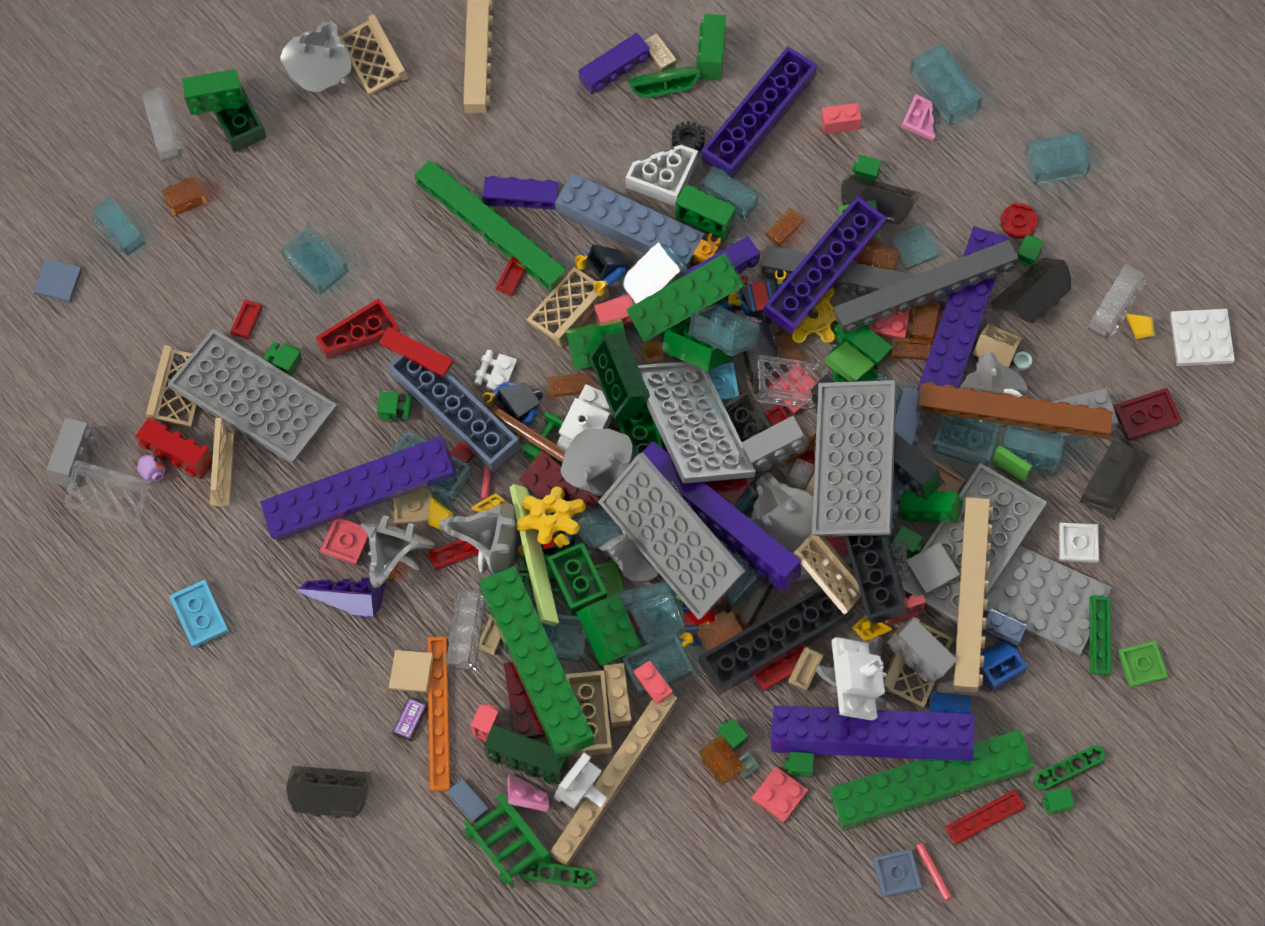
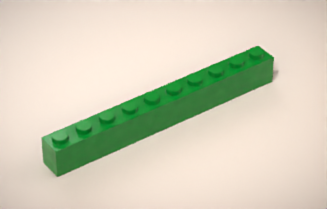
M429 160L414 174L415 181L420 187L509 259L516 258L519 260L521 265L516 264L521 268L523 267L526 273L548 291L552 292L564 279L566 268L561 262L554 261L547 251L539 249L535 241L532 239L528 240L520 229L513 228L506 218H501L497 215L496 210L491 206L487 207L479 196L471 194L470 190L465 185H460L452 174L445 173L438 163L434 164Z

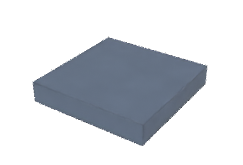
M45 259L34 290L35 295L71 302L82 271L81 267Z
M912 849L872 858L882 898L922 889Z

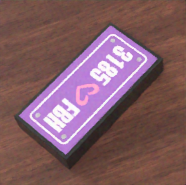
M409 697L392 733L411 742L427 709V704Z

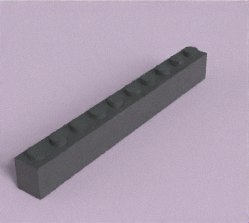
M1006 240L835 306L834 316L843 334L847 332L852 333L865 325L871 326L878 320L889 319L896 313L907 312L914 306L925 305L932 299L943 298L948 293L958 292L969 285H977L982 280L992 279L1002 272H1010L1017 267L1018 257L1010 241Z
M766 246L761 273L768 277H775V271L777 270V277H783L784 270L786 272V280L807 256V253ZM853 263L833 288H838L844 292L853 291L860 295H866L916 275ZM948 294L940 299H932L924 306H929L935 310H945Z

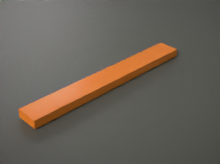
M447 636L427 637V652L434 654L428 689L430 792L449 791L450 745Z

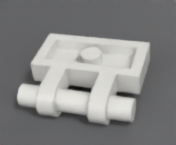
M487 350L486 354L482 356L480 369L476 371L474 384L481 386L483 381L488 382L486 389L493 391L503 383L510 382L517 359L499 354L497 360L492 359L494 352ZM488 366L493 367L491 375L486 373Z

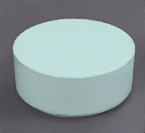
M1021 351L1015 354L1013 366L1016 370L1027 371L1031 367L1032 357L1029 353Z

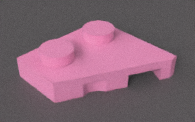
M915 94L901 127L933 142L935 133L933 131L932 101Z
M509 773L507 779L508 804L547 812L549 808L548 793Z

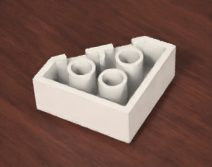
M679 145L674 147L673 150L662 151L651 155L648 159L633 162L626 175V188L675 206V202L684 186L688 184L698 162V151Z

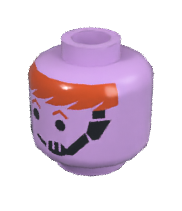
M144 455L138 461L137 471L146 482L153 483L163 479L166 467L156 455Z

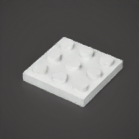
M1227 309L1172 311L1170 313L1177 366L1234 363L1235 359Z

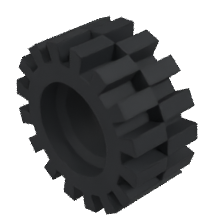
M687 121L686 125L684 122H681V126L677 124L676 129L672 131L673 149L676 146L683 145L701 152L702 147H704L705 138L703 129L701 130L700 125L696 127L695 122L691 125L690 121ZM687 134L693 135L695 141L690 144L683 143L681 141L682 136Z

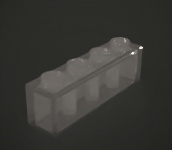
M162 87L141 92L161 162L183 157L181 150L184 149L182 140L178 139L176 135L180 134L177 123L173 124L172 121L175 115L173 109L168 107V104L171 103L168 92L164 93Z
M1125 263L1091 319L1087 330L1108 340L1110 335L1114 336L1119 328L1117 323L1119 320L1123 321L1128 313L1126 308L1128 305L1132 306L1137 298L1135 293L1137 291L1141 292L1146 283L1143 281L1145 273Z
M458 589L454 600L455 611L451 619L452 630L448 637L449 648L445 655L446 664L453 670L475 671L486 603L480 590Z

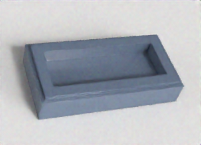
M463 779L447 791L449 796L473 823L489 810Z

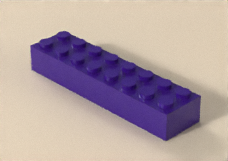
M787 46L702 149L701 161L731 180L816 77L817 64Z
M857 196L764 305L762 313L793 335L880 232L887 218Z

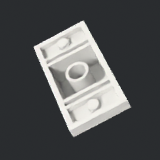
M585 384L579 399H574L559 431L561 436L557 446L566 451L574 437L590 428L608 429L613 415L602 391Z
M836 637L832 640L840 715L873 721L877 718L875 699L885 693L882 675L883 666H881L883 662L880 656L870 654L869 643Z
M583 753L561 782L553 797L559 803L562 800L573 809H575L583 797L589 798L599 807L608 798L593 787L601 770L589 762L590 757L587 754Z

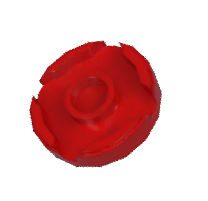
M1015 203L1004 209L1000 225L1008 236L1015 239H1023L1026 235L1030 236L1034 233L1038 224V217L1030 206L1023 203Z

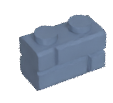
M991 609L986 618L985 630L982 629V632L1000 641L1004 640L1009 645L1017 648L1027 625Z

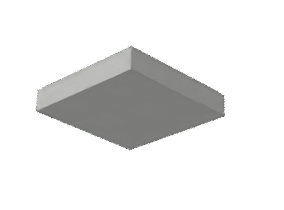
M940 542L906 560V564L926 595L960 577V573Z

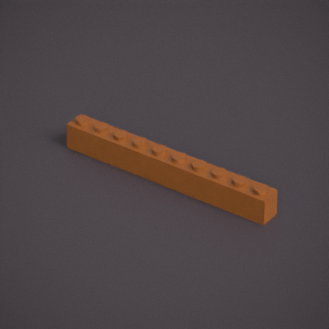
M933 382L921 383L918 390L916 411L1104 439H1107L1111 434L1113 411H1107L1103 407L1094 409L1088 408L1087 405L1083 404L1073 406L1069 405L1068 402L1053 403L1048 399L1033 400L1028 396L1012 397L1008 393L999 395L993 394L992 391L988 390L979 392L974 391L972 388L958 389L953 385L938 386Z

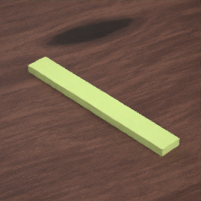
M513 484L510 486V492L518 521L519 518L530 514V511L523 507L524 498L530 495L528 488ZM528 529L526 531H519L541 623L555 626L559 621L541 543L537 540L538 530Z

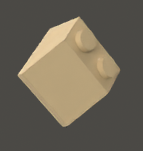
M987 323L979 337L973 355H976L979 359L987 352H993L998 363L1000 362L1003 366L1009 368L1023 337Z

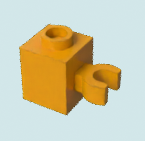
M710 233L707 236V241L701 239L693 253V264L697 265L717 254L721 238L719 237L716 242H712V234Z

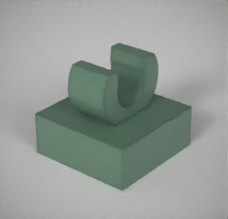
M748 751L732 762V766L744 780L760 768V765Z

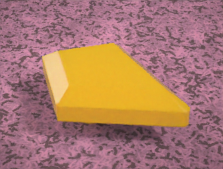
M1126 314L1136 339L1154 336L1152 317Z
M495 493L471 508L473 511L480 513L508 502Z
M431 497L428 525L442 530L439 526L440 522L447 517H454V514Z
M867 615L852 626V629L864 642L869 641L875 636H882L892 631V628L883 623L873 625L867 619Z

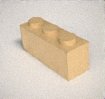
M624 663L604 665L612 729L631 727Z

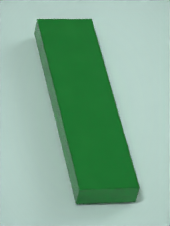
M1090 596V675L1109 676L1111 675L1110 597Z

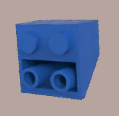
M1004 640L980 653V655L984 656L983 668L979 667V674L983 675V681L991 693L1025 674L1028 667L1018 651Z
M931 691L928 712L970 714L971 696Z

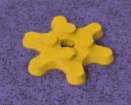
M833 288L812 311L818 314L817 319L807 317L792 335L796 343L804 342L806 337L812 334L819 335L821 340L827 344L834 340L835 335L830 329L831 323L837 321L834 316V307L830 304V298L834 294Z
M554 487L550 495L545 496L542 500L536 499L533 496H527L524 498L523 507L528 509L530 514L519 518L516 528L519 531L537 529L539 531L537 540L541 544L549 543L556 531L561 530L567 534L574 535L579 532L580 527L576 521L572 520V517L577 513L583 512L586 509V504L581 499L564 501L565 492L561 487ZM546 513H555L554 515H546Z

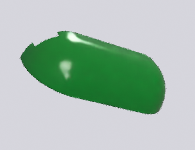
M680 67L636 76L630 79L628 83L635 94L643 98H650L691 89L700 77V69L698 67Z

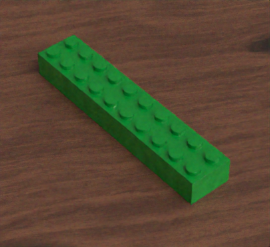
M513 566L479 580L480 592L557 760L594 745V735L516 567Z
M1017 730L974 743L973 761L922 759L830 787L829 796L841 831L1029 774L1032 772L1034 765L1022 732Z

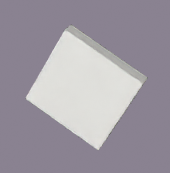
M1059 523V561L1098 563V524Z

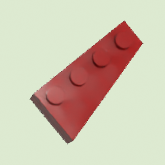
M378 298L316 336V344L326 359L377 343L388 327L400 332V327L381 299Z
M149 417L135 435L140 447L145 450L149 448L160 459L166 458L177 469L179 467L183 468L185 473L192 478L196 476L202 479L212 465L213 457L207 446L202 445L200 447L191 438L186 441L181 433L177 431L170 433V429L167 426Z

